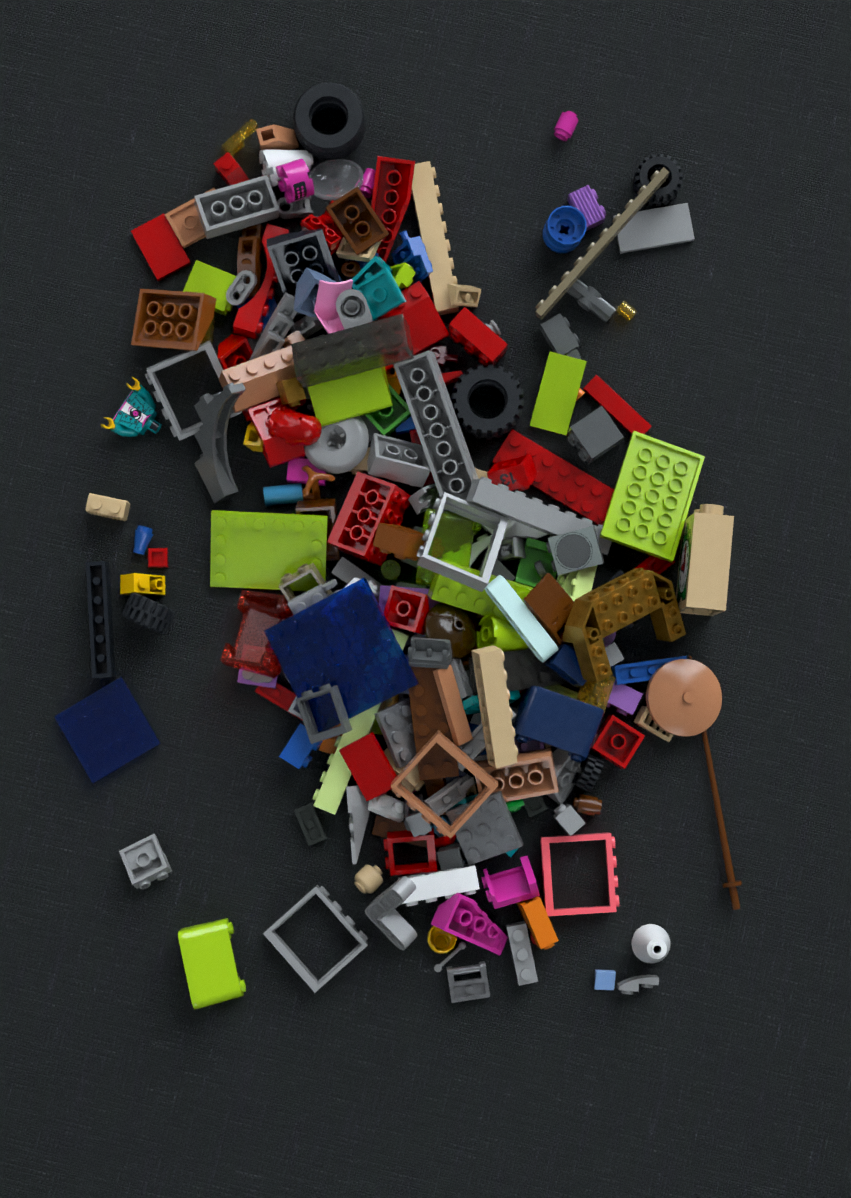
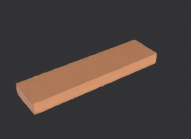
M450 664L448 669H436L433 671L453 742L456 746H460L472 740L473 737Z

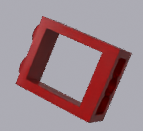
M434 828L428 834L413 837L411 831L407 830L387 832V839H384V850L389 853V857H385L386 869H390L391 876L437 872ZM427 840L429 862L395 865L393 843Z

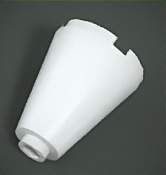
M264 149L259 152L260 164L263 163L262 175L268 176L271 187L277 186V182L281 180L277 175L276 166L299 159L305 161L308 169H311V165H313L312 154L308 153L307 150Z
M647 924L635 931L631 945L638 959L645 963H657L662 961L669 953L670 938L662 927Z

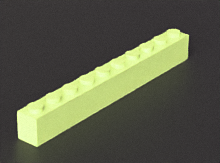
M389 625L386 629L382 628L378 637L381 640L379 647L375 646L371 657L374 658L371 665L367 664L363 674L366 676L364 683L360 682L356 693L359 694L357 701L353 700L349 711L352 712L349 718L352 730L344 733L342 736L338 735L334 745L337 747L335 754H330L327 762L330 766L328 771H324L321 776L320 782L323 784L314 793L312 799L316 801L313 806L334 815L336 814L352 776L339 749L369 734L375 720L374 714L378 712L410 634Z

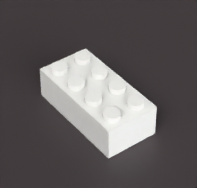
M465 864L463 867L447 870L439 869L437 872L407 875L406 877L410 878L416 885V890L402 904L406 903L407 906H414L421 900H426V903L437 901V897L445 896V899H449L456 893L462 892L465 895L475 894L476 890L480 889L475 864Z

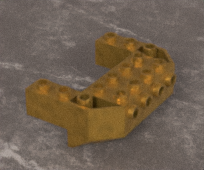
M635 568L575 599L565 625L563 641L573 643L583 679L598 683L611 676L612 671L602 638L649 613L657 639L673 642L686 634L672 581L653 571Z

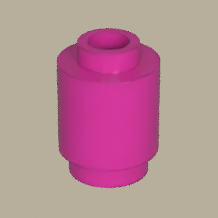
M566 111L561 113L554 128L555 137L563 141L571 138L579 121L574 112Z

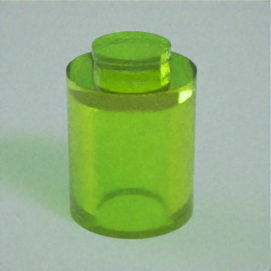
M394 560L384 562L381 567L383 577L388 581L397 580L401 574L400 565Z

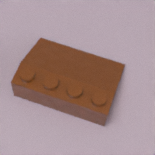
M140 289L131 345L197 351L213 320L216 298L198 292Z

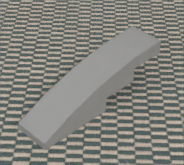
M285 292L264 328L250 360L280 350L285 342L284 337L293 325V318L297 314V311L294 310V296Z

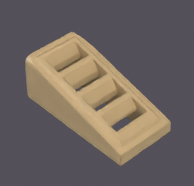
M642 706L634 719V723L670 742L673 737L672 734L667 732L665 735L662 734L664 730L661 728L657 731L658 725L653 722L652 726H649L652 718L648 708Z

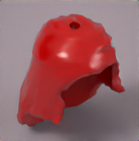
M289 407L275 408L268 421V428L271 434L284 439L291 446L312 445L318 441L322 432L321 423L318 418L296 412Z

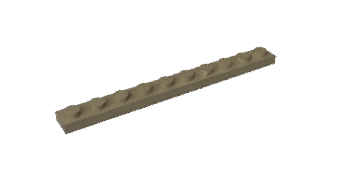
M664 167L660 172L658 170L655 171L650 178L651 182L647 186L644 184L637 192V198L635 200L631 199L624 207L626 210L622 214L618 213L612 220L613 225L601 232L599 235L600 239L597 243L593 242L586 251L588 253L583 258L580 256L576 260L574 269L571 272L567 271L562 276V282L558 287L554 285L548 292L550 296L545 301L542 299L537 304L535 312L538 318L542 320L667 180L669 171Z

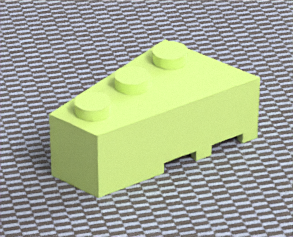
M597 565L559 575L556 581L575 601L578 597L592 590Z

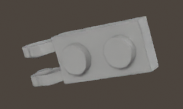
M336 579L323 585L320 584L288 601V606L297 620L333 601L342 589L336 590L329 595L326 591L337 585Z

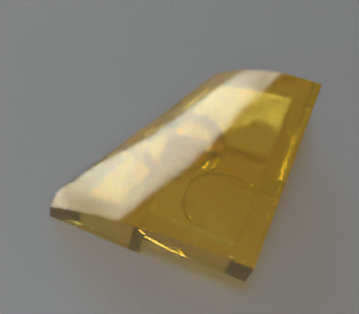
M254 119L247 121L221 145L226 153L229 152L231 156L236 154L245 146L244 140L258 129L257 122Z

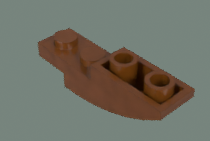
M262 224L243 228L242 237H239L237 275L243 270L252 271L257 277V284L247 299L253 298L259 291L262 269L260 254L264 229ZM249 277L246 278V283H247V284L250 283V278H249Z

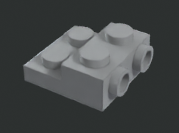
M155 834L119 851L131 883L137 889L148 888L151 885L150 882L156 879L164 880L169 876L168 873L172 872L167 857L163 853Z

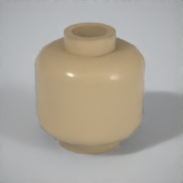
M365 865L355 875L354 884L362 893L365 894L367 892L371 894L383 883L381 876L383 872L376 865L373 867Z

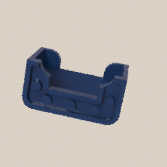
M531 686L522 694L513 726L516 733L514 738L520 743L535 740L567 751L571 760L582 762L588 756L604 710L542 687Z

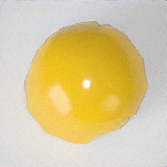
M432 926L428 932L427 941L434 952L444 954L454 948L457 937Z

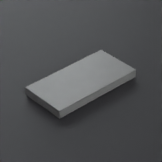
M688 203L638 211L617 235L620 254L690 242L695 239Z

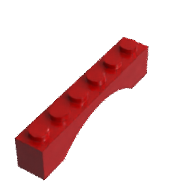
M267 224L262 238V246L267 258L265 279L257 294L247 304L238 309L233 324L235 334L256 339L258 333H262L264 326L262 320L264 316L267 317L268 302L269 299H273L275 294L274 284L279 282L267 249V239L289 233L288 229Z

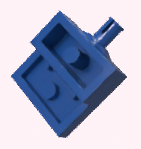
M402 231L399 234L403 243L391 253L395 265L406 262L413 267L416 272L412 278L413 282L411 285L418 281L422 282L433 272L432 263L428 258L421 237L409 238L407 231Z

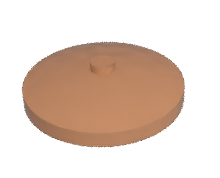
M677 659L665 663L654 672L647 686L646 704L651 718L662 730L675 736H694L707 730L717 719L722 705V692L716 676L707 666L692 659Z

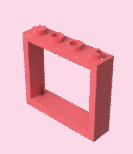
M611 833L540 837L544 907L548 916L617 912L616 907H619V896L615 895V887H618V877L614 876L617 860L612 852V848H615V837H611ZM605 840L609 906L554 909L549 843Z

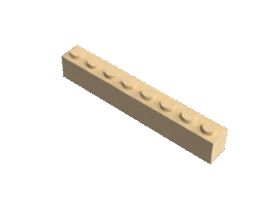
M430 161L415 164L412 196L420 237L425 245L428 258L432 263L433 272L428 278L433 303L439 315L458 312L459 306L451 305L447 287L448 283L457 284V278L452 276L451 269H454L453 258L448 256V251H451L449 239L445 240L444 233H447L445 221L442 222L441 220L443 207L442 203L438 204L437 197L440 196L439 187L434 185L436 171L435 167H431Z

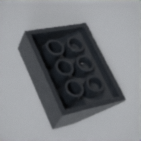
M322 228L286 233L267 239V249L283 294L286 292L295 297L297 282L306 267L336 282H340Z

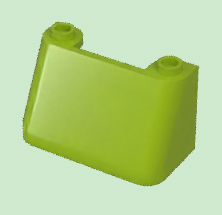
M228 918L185 927L178 931L183 964L194 1009L242 997L244 992H246L245 981L241 980L237 973L230 940L231 934H234L232 922L228 921Z

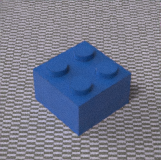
M300 723L279 757L298 769L307 767L313 758L310 754L313 750L317 751L323 741L311 744L305 725Z

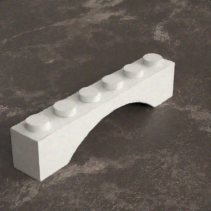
M516 522L504 534L502 540L512 537L523 539L528 537L539 540L549 534ZM484 534L478 537V542L470 544V542L460 546L461 550L455 553L451 550L443 554L442 559L471 567L476 558L488 548L492 535Z

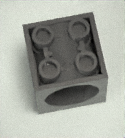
M600 406L572 425L567 432L568 442L572 447L576 446L579 451L578 456L583 462L586 461L588 465L620 444L624 438L603 406Z

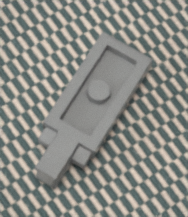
M468 774L461 778L458 777L424 802L440 816L465 798L468 792L467 789L473 786L475 781Z

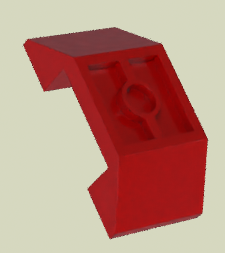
M340 196L331 201L330 204L339 199ZM327 211L318 218L311 214L301 221L302 231L322 228L331 255L337 251L343 236L327 214Z
M280 397L242 410L247 422H252L263 444L262 453L270 468L305 456L303 445L291 446L284 439L272 435L268 428V421L272 411L278 407H288L287 404L282 405Z

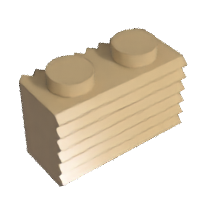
M89 493L85 510L91 515L119 519L125 522L128 518L130 503L126 500Z

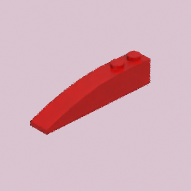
M377 156L371 207L389 233L388 236L382 239L376 252L386 263L411 199L415 161Z

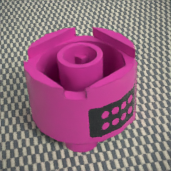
M303 159L276 166L277 175L281 178L277 182L281 192H285L288 204L314 195L312 178L309 179L307 172L310 171Z

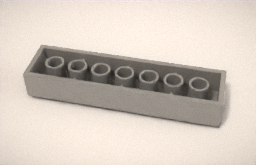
M428 350L393 365L440 498L446 492L466 501L473 479L479 478L435 354Z

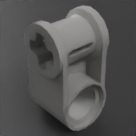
M311 196L290 204L287 203L285 197L280 198L277 202L279 217L282 219L306 218L311 214L313 215L314 213L310 206ZM284 205L290 207L288 211H282L280 208Z

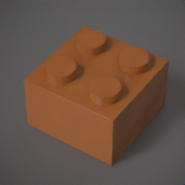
M379 523L373 546L380 548L379 551L382 553H394L396 558L403 560L407 558L417 561L419 558L416 556L418 549L425 542L422 540L424 533L401 525Z

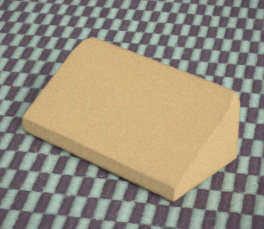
M447 284L451 305L478 307L481 294L480 288L468 285Z

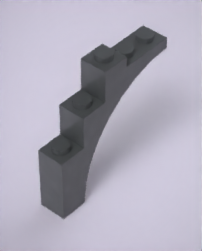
M234 383L227 384L223 387L224 390L214 395L205 394L194 405L203 423L199 427L200 430L194 434L203 452L200 455V459L194 464L214 504L228 500L239 492L228 461L227 428L232 409L238 398L246 390L243 383L236 385Z

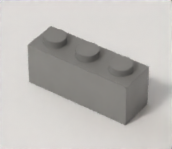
M525 921L507 924L506 929L518 985L538 982Z

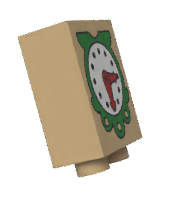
M701 504L700 509H695L694 513L685 521L681 534L676 599L680 613L714 616L726 611L734 516L723 515L724 506Z

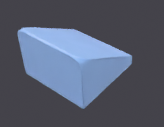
M595 970L594 990H614L616 972L614 970Z

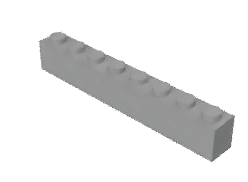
M485 477L473 479L466 499L469 503L551 536L593 526L592 520L586 518L578 519L576 514L572 512H561L559 507L551 504L546 506L542 504L543 501L533 497L529 499L525 493L515 491L514 493L509 491L508 486L503 484L494 485L491 479ZM594 525L602 555H608L612 541L599 537L603 525Z

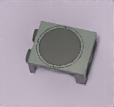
M594 525L549 537V542H546L548 553H552L554 559L551 561L552 569L558 575L604 563Z

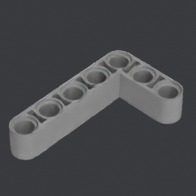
M406 876L401 877L377 896L365 909V914L400 950H405L418 936L414 928L395 910L416 890L414 882Z

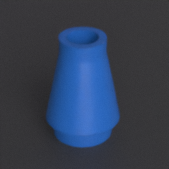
M138 525L137 529H135L133 552L145 554V550L154 535L152 534V528Z

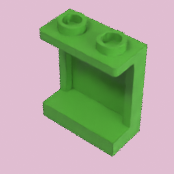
M527 537L525 542L526 558L520 559L514 582L534 588L541 580L534 566L535 562L540 560L546 573H550L554 579L557 572H554L552 569L551 561L554 559L552 553H548L546 542Z

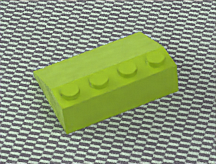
M377 346L304 367L306 384L315 416L319 419L321 427L393 406L383 356Z

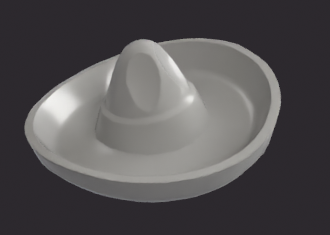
M360 416L323 426L318 441L312 445L304 446L306 457L316 468L327 473L339 474L350 471L362 461L367 452L369 443L367 426Z

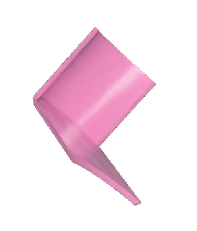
M352 279L342 282L319 281L314 312L326 332L335 338L351 335L344 329L336 309V301L340 293L352 289Z

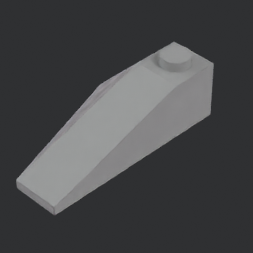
M349 785L346 787L348 813H350L349 829L351 833L352 864H357L370 814L368 810L369 801H366L358 785Z

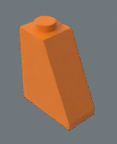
M538 896L517 902L518 908L536 945L540 949L553 947L554 943L559 940L541 898Z

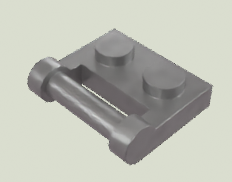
M485 961L469 966L446 967L452 1003L490 997ZM481 972L480 978L454 981V976Z

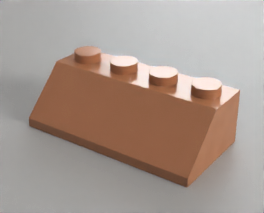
M292 346L222 370L219 377L222 388L230 383H234V385L243 383L246 389L233 407L235 413L280 397L276 385L277 382L300 376L304 388L300 362Z
M551 748L519 753L517 756L518 763L497 769L489 765L487 759L475 761L498 781V787L491 794L501 791L505 802L559 792ZM475 776L478 792L480 793L486 785Z

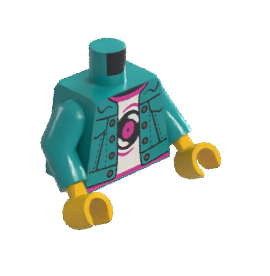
M131 377L135 380V385L130 386L126 383L132 389L113 419L104 417L109 422L108 426L101 424V427L111 429V431L123 437H136L138 434L144 435L147 429L156 434L162 424L154 420L157 415L155 411L156 404L151 394L140 385L139 381Z

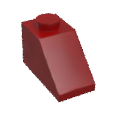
M229 152L213 163L217 173L228 186L249 180L243 169Z

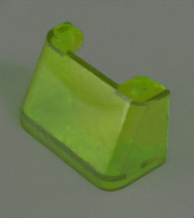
M428 508L426 510L422 533L426 529L429 530L430 525L427 523L430 515L434 514L436 509ZM443 510L428 555L436 559L442 558L469 567L473 536L477 531L481 530L482 524L454 512ZM418 566L416 584L430 587L435 572Z

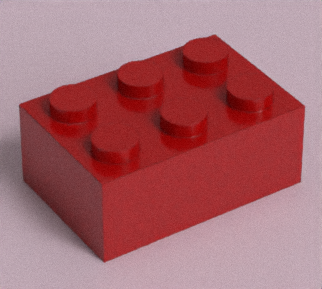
M466 307L449 323V337L454 342H460L464 345V350L471 356L474 354L478 358V362L483 364V367L488 366V364H494L495 366L505 355L508 344Z

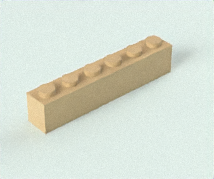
M494 645L472 650L488 764L497 769L518 763V749L514 741L516 733L511 720L513 712L509 706L510 692L506 686L507 673L503 665L505 660L504 653L501 648Z

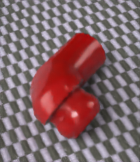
M454 834L451 839L447 835L435 838L436 847L439 848L453 844L456 840V835Z

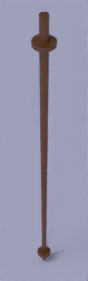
M705 730L702 732L728 881L722 883L723 888L729 887L732 908L737 910L741 908L736 886L742 885V881H735L712 757Z

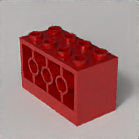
M357 471L327 543L344 553L382 566L387 558V554L380 552V548L373 546L378 524L401 525L405 510L410 505L408 497L411 495L395 484Z

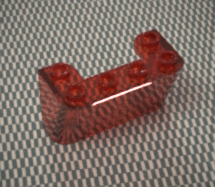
M242 590L237 608L244 616L234 648L229 643H225L220 661L229 667L276 678L281 672L282 659L286 655V646L291 638V629L296 621V617L288 606V601L284 595Z

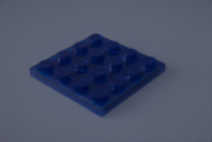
M123 677L54 716L92 783L97 782L161 744Z

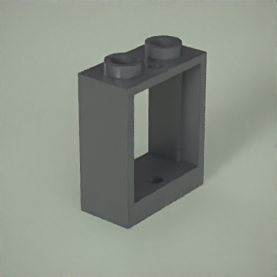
M329 683L320 686V691L313 693L311 689L302 692V697L296 699L311 744L352 730L338 685L331 687ZM331 693L341 725L319 732L308 700Z

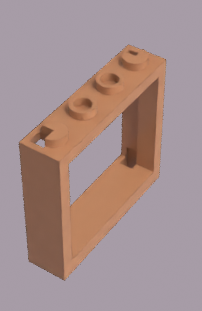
M439 730L391 782L392 791L397 797L401 798L402 796L407 800L406 804L415 811L417 809L422 813L421 817L430 824L432 822L437 826L436 830L440 834L447 835L450 839L498 787L497 780ZM436 743L486 785L451 825L446 823L401 784L402 780Z

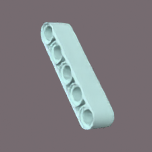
M498 575L485 587L488 596L534 655L544 663L559 650L555 642L503 576Z

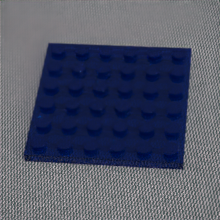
M366 578L360 579L264 630L297 698L302 697V692L311 689L313 693L320 691V686L329 683L331 687L338 685L349 719L419 684ZM331 693L308 700L319 732L340 724Z

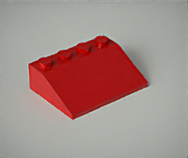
M420 281L401 291L407 302L379 319L372 321V325L368 330L374 337L378 349L383 356L386 372L394 367L393 364L408 359L449 336V332Z

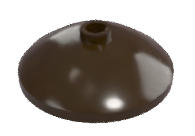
M445 603L437 604L429 610L424 620L426 638L450 640L452 659H459L468 655L474 649L477 639L476 627L470 615L464 609Z

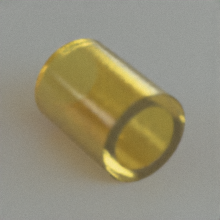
M623 301L616 309L628 322L637 313L626 301Z

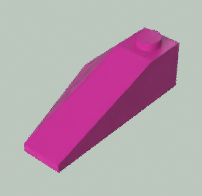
M456 893L438 906L431 925L498 955H501L508 939L503 931L478 907L474 900L459 893Z

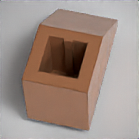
M275 124L256 129L261 150H292L299 148L293 129Z

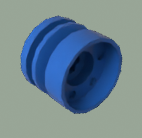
M561 206L550 214L543 228V240L551 251L568 253L579 245L587 229V222L583 213L572 206Z

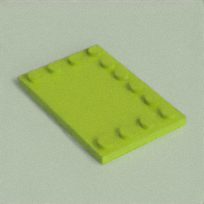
M633 431L599 537L665 561L673 562L705 456Z
M212 510L210 587L280 590L281 578L287 573L293 574L297 572V569L306 563L308 565L314 563L326 582L328 516ZM309 573L289 584L292 591H308L318 586V583L313 575Z

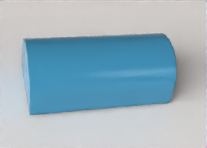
M302 483L263 487L266 507L303 501Z

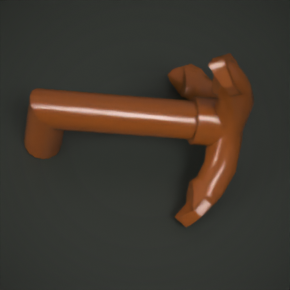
M308 465L303 466L301 469L309 477L302 492L303 500L321 499L319 480L332 482L335 480V477L331 474L316 473Z

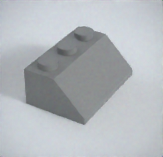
M377 433L373 434L367 460L368 474L423 488L431 470L422 445Z

